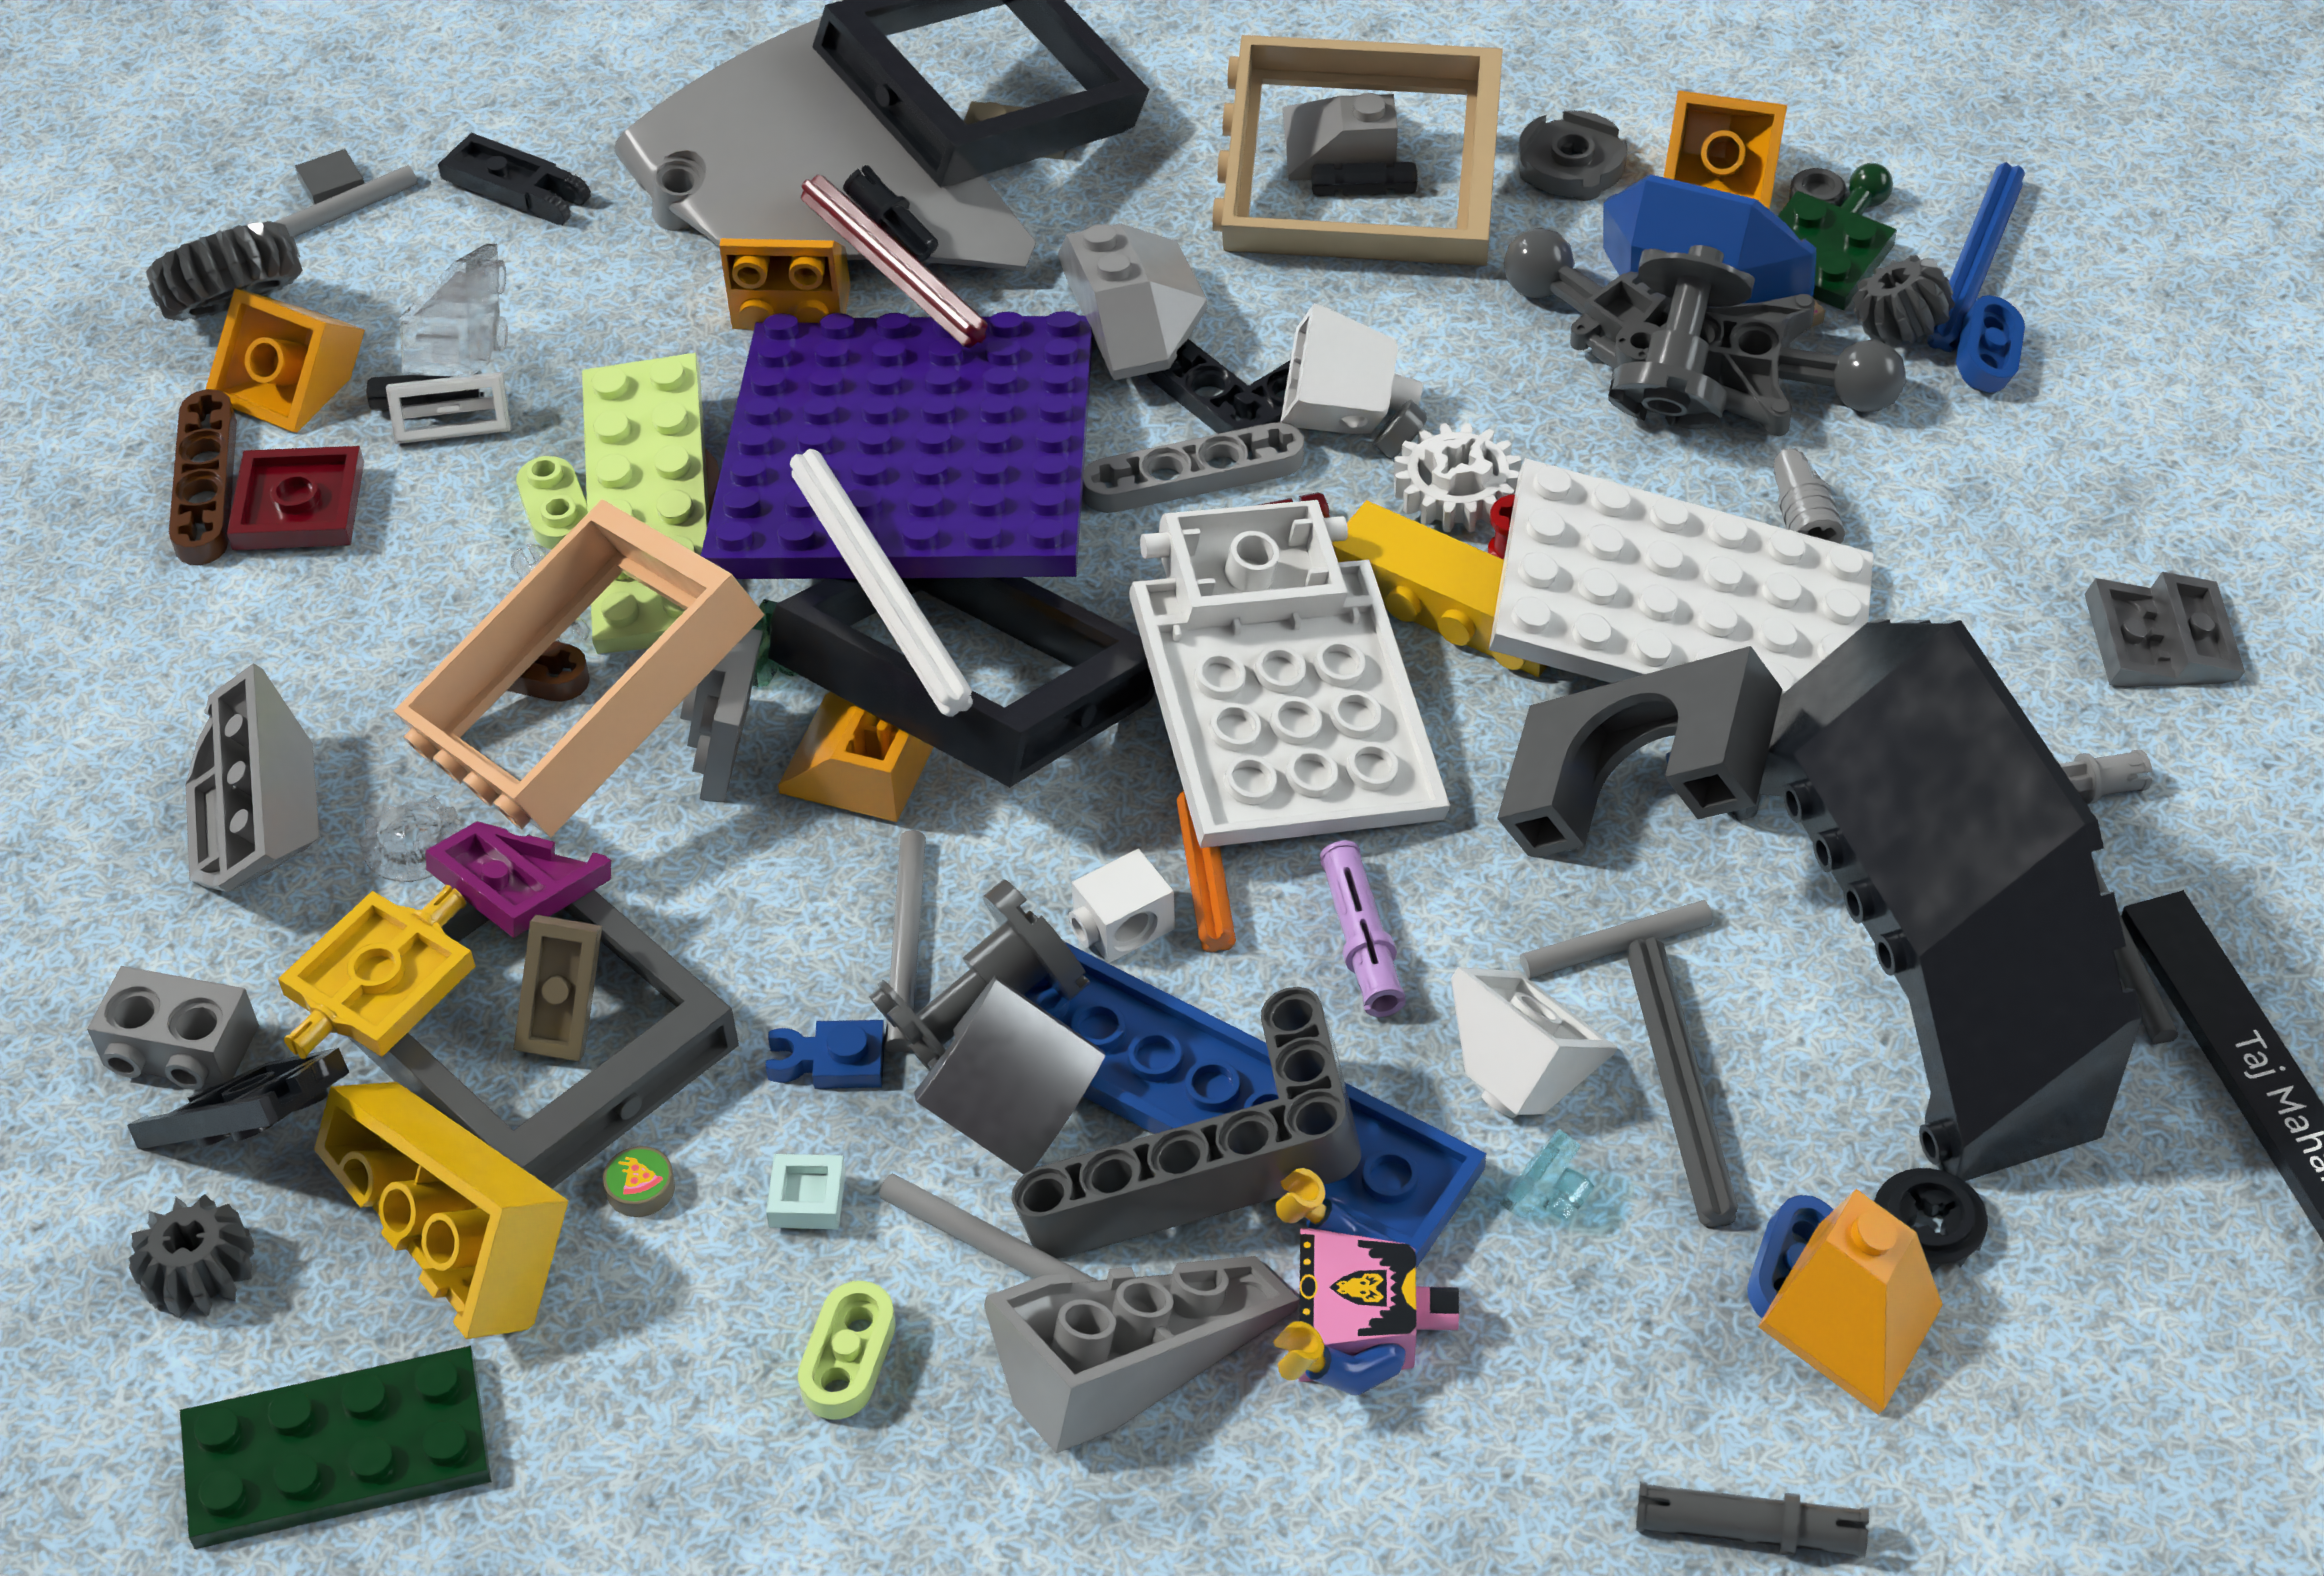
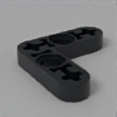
M1187 339L1176 351L1177 357L1169 369L1147 374L1154 384L1213 431L1220 434L1281 421L1284 399H1280L1275 394L1286 390L1290 361L1252 384L1247 385L1199 346ZM1206 386L1217 387L1223 391L1219 395L1204 397L1195 393L1197 389ZM1236 415H1237L1239 418H1241V420L1236 421Z

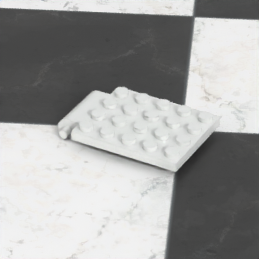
M1318 500L1165 513L1160 519L1159 533L1141 535L1140 549L1142 557L1144 559L1161 558L1167 579L1135 581L1129 590V598L1200 848L1445 820L1449 811L1450 803L1370 560L1337 561L1332 542L1345 541L1347 539V522L1344 516L1324 518Z

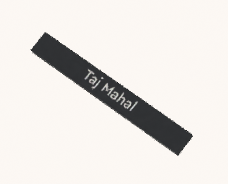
M2184 890L2124 906L2121 917L2136 947L2324 1242L2323 1103Z

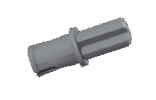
M2133 750L2130 753L2094 758L2089 753L2078 754L2073 762L2060 763V766L2086 804L2096 803L2100 796L2135 790L2145 791L2150 788L2152 783L2151 777H2138L2137 775L2138 773L2152 772L2150 759L2143 750Z

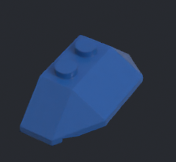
M1650 174L1620 193L1612 195L1603 203V249L1619 275L1627 272H1638L1642 252L1646 249H1659L1668 253L1688 254L1690 247L1704 245L1720 250L1724 254L1723 263L1748 273L1755 278L1751 298L1744 303H1762L1799 294L1814 296L1817 248L1806 239L1800 240L1783 220L1757 199Z

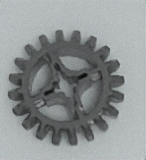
M266 221L263 223L253 222L246 226L238 225L224 231L219 230L209 236L199 237L198 240L181 244L179 248L168 251L163 257L155 259L147 269L146 275L150 284L148 288L156 306H159L163 317L170 320L184 321L187 319L196 320L203 316H213L217 313L228 311L235 288L267 297V295L282 290L284 286L292 284L303 270L296 242L293 236L290 237L286 225Z

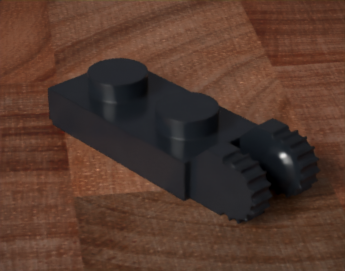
M472 132L438 163L441 179L522 210H531L538 218L557 225H563L571 217V210L566 201L582 206L591 197V191L585 183L586 181H583L576 174L572 175L571 172L556 167V163Z

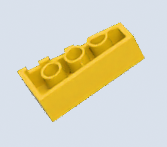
M398 1082L330 1086L314 1151L360 1208L373 1207L379 1215L383 1226L381 1234L395 1251L407 1249L423 1269L418 1280L433 1298L445 1297L457 1311L453 1323L466 1339L524 1331L533 1326L569 1200Z

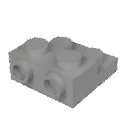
M751 629L683 700L680 719L691 721L687 746L697 748L692 772L704 774L700 800L725 802L749 707L763 631Z

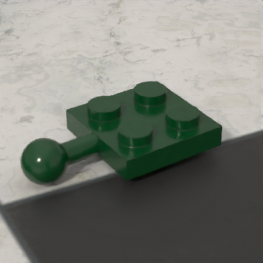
M1866 163L1859 166L1850 177V195L1841 207L1797 190L1778 215L1800 240L1806 239L1817 248L1813 298L1843 311L1851 303L1852 297L1859 290L1858 283L1862 279L1873 275V270L1879 267L1895 245L1897 229L1862 216L1867 207H1874L1884 203L1892 193L1893 178L1889 170L1883 165Z

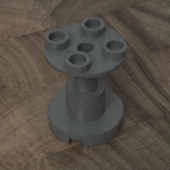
M1692 246L1688 254L1668 253L1659 249L1644 250L1638 267L1640 280L1654 291L1673 299L1665 330L1656 331L1651 336L1646 361L1624 363L1613 370L1608 393L1610 403L1620 411L1644 421L1648 410L1666 415L1665 419L1668 424L1674 427L1706 429L1717 425L1719 417L1722 418L1727 400V392L1718 382L1703 375L1709 345L1699 337L1707 306H1736L1744 303L1751 298L1755 278L1748 273L1723 263L1724 254L1720 250L1709 246Z
M1005 879L982 896L985 905L1000 927L962 958L969 968L964 975L917 1014L884 980L878 983L879 988L869 996L894 1028L897 1027L911 1043L908 1045L929 1072L946 1051L943 1045L955 1036L953 1031L955 1026L994 976L1022 995L1026 994L1044 978L1068 1001L1090 984V980L1083 976L1086 972L1056 931L1042 915L1038 918L1030 910L1027 913L1023 911L1020 906L1027 899Z

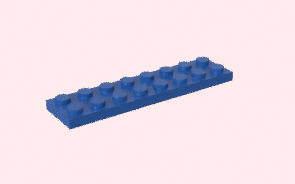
M1065 941L1064 943L1086 973L1083 976L1090 980V984L1070 1001L1062 997L1044 978L1024 994L1029 1000L1104 1051L1106 1056L1083 1097L1154 1134L1279 1099L1266 1042ZM1345 1083L1361 1147V1159L1357 1168L1347 1177L1324 1185V1199L1331 1200L1357 1220L1394 1239L1398 1243L1409 1244L1415 1249L1417 1268L1485 1170L1486 1153Z

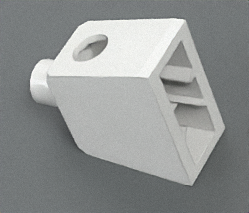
M1314 303L1295 331L1280 422L1291 424L1296 428L1347 434H1371L1386 416L1389 408L1398 410L1409 400L1419 405L1423 384L1421 381L1394 374L1398 344L1394 338L1325 306Z

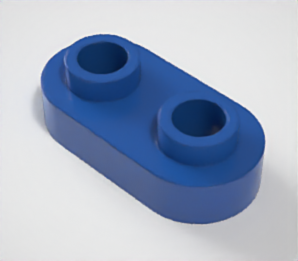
M1992 295L1982 296L1976 300L1965 314L1956 356L1957 368L1966 384L1976 390L1985 392H1999L2003 390L2017 373L2020 364L2025 323L2020 312L2011 303L2000 297Z
M1809 1195L1791 1197L1782 1204L1768 1221L1747 1287L1751 1306L1761 1319L1777 1295L1775 1290H1780L1806 1246L1804 1243H1798L1792 1233L1798 1234L1808 1243L1817 1226L1834 1210L1819 1198Z

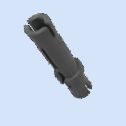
M1640 1482L1636 1531L1643 1532V1530L1775 1545L1780 1546V1554L1794 1556L1797 1548L1857 1555L1860 1558H1865L1868 1541L1866 1525L1869 1523V1508L1861 1507L1860 1509L1803 1503L1800 1502V1494L1784 1493L1783 1500L1649 1485L1647 1484L1648 1482Z

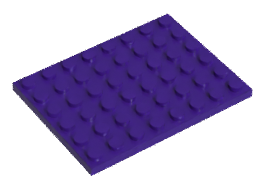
M1069 311L1054 312L1048 316H1022L1015 312H1000L993 316H981L988 324L985 331L987 337L981 344L976 343L972 348L963 347L931 317H909L903 313H887L880 317L853 318L848 314L834 313L824 316L820 323H798L797 318L793 315L775 314L767 317L764 322H756L701 556L731 573L735 579L856 578L792 477L793 469L790 466L792 457L795 454L803 455L808 449H814L821 453L900 578L1077 577L1093 347L1092 328L1086 316H1079Z

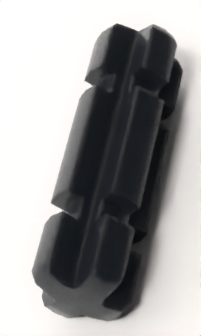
M1386 162L1342 163V169H1335V164H1316L1311 172L1312 192L1317 197L1335 196V191H1343V196L1386 195L1388 189H1394V195L1413 194L1416 192L1418 182L1417 167L1413 162H1394L1392 168H1386Z

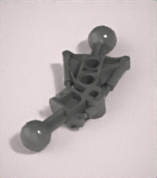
M1541 227L1520 233L1509 244L1503 265L1508 282L1518 293L1536 299L1556 295L1583 314L1571 325L1570 345L1573 349L1581 351L1589 347L1592 348V354L1612 369L1624 363L1646 361L1652 334L1666 328L1673 298L1649 288L1640 280L1638 272L1621 274L1602 288L1574 268L1575 260L1571 245L1563 236L1555 231ZM1799 294L1762 303H1742L1728 307L1707 306L1699 337L1709 345L1703 375L1718 382L1727 392L1724 410L1759 422L1767 432L1774 436H1782L1788 433L1792 406L1779 386V379L1832 386L1835 389L1836 395L1846 406L1861 413L1880 411L1895 403L1906 384L1903 358L1891 346L1877 339L1859 341L1844 348L1840 356L1789 348L1790 343L1813 324L1815 300L1807 294Z

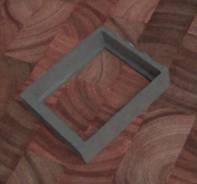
M595 890L563 909L578 922L602 926L600 941L676 1008L515 1130H512L409 1033L400 1039L383 1057L347 1036L392 1080L403 1085L552 1189L739 1046L732 1008ZM466 901V906L460 909L441 928L448 937L459 942L490 919Z

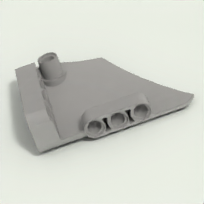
M821 17L756 45L702 75L655 106L628 127L615 143L614 150L617 157L638 185L647 191L652 198V217L661 228L669 231L682 230L692 226L718 247L721 238L834 240L846 247L847 260H867L801 200V195L804 191L801 187L806 179L812 180L816 175H822L863 210L859 204L844 192L843 186L848 177L857 169L861 171L864 165H869L881 181L898 197L904 196L910 202L908 210L938 240V248L924 262L1025 272L1036 245L1034 238L983 175L942 188L932 180L812 48Z

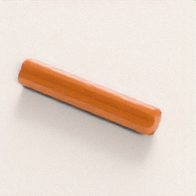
M1183 790L1176 800L1201 948L1206 952L1229 950L1235 944L1236 938L1220 846L1199 847Z

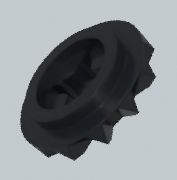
M1915 1168L1902 1171L1889 1178L1880 1187L1874 1200L1875 1203L1917 1233L1932 1273L1942 1264L1953 1263L1961 1268L1972 1253L1981 1249L1988 1227L1985 1205L1978 1193L1968 1183L1951 1173L1932 1168ZM1922 1210L1929 1218L1938 1215L1945 1216L1942 1220L1940 1232L1936 1233L1928 1225L1920 1228L1914 1226L1918 1211Z

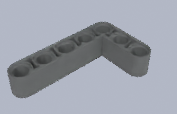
M1285 988L1268 998L1261 1009V1022L1279 1099L1043 1165L1026 1172L1019 1178L1012 1189L1011 1200L1032 1246L1057 1259L1065 1258L1283 1197L1290 1192L1282 1188L1281 1181L1296 1169L1305 1168L1313 1171L1321 1179L1323 1185L1336 1182L1352 1173L1357 1168L1361 1159V1147L1336 1045L1317 994L1308 988Z

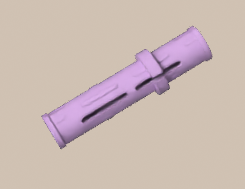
M1348 840L1337 841L1329 844L1322 850L1320 862L1326 873L1334 907L1346 941L1342 954L1347 968L1356 974L1363 997L1365 1012L1373 1017H1387L1401 1010L1406 1003V996L1400 986L1393 963L1396 959L1397 950L1392 936L1383 931L1375 899L1361 860L1359 846ZM1351 892L1353 893V897L1358 911H1356ZM1367 944H1368L1369 949H1370V953H1371V956H1372L1373 964H1372V961H1371V958H1370V955H1369V951H1368V948H1367Z

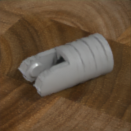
M1782 448L1781 452L1773 459L1774 465L1772 467L1780 492L1778 504L1786 528L1841 544L1844 541L1845 530L1829 485L1819 477L1815 470H1811L1803 452H1799L1797 448Z

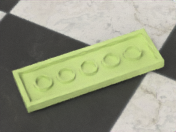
M696 353L582 370L587 514L603 499L701 556L710 513L701 374ZM622 572L591 604L592 642L596 653L650 648L685 610Z

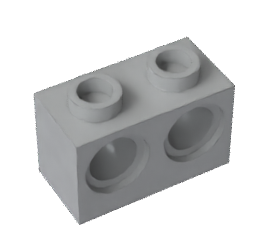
M120 966L87 1030L103 1066H106L115 1074L128 1078L138 1077L141 1073L165 1077L178 1086L194 1090L200 1089L203 1085L216 1086L234 1077L259 1027V1023L245 988Z

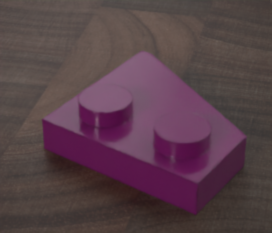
M479 821L472 823L425 850L426 870L443 884L450 885L452 890L454 888L458 890L465 901L513 938L529 929L530 921L535 915L550 917L611 880V859L605 855L593 852L587 862L555 854L554 841L531 835H514L505 828Z

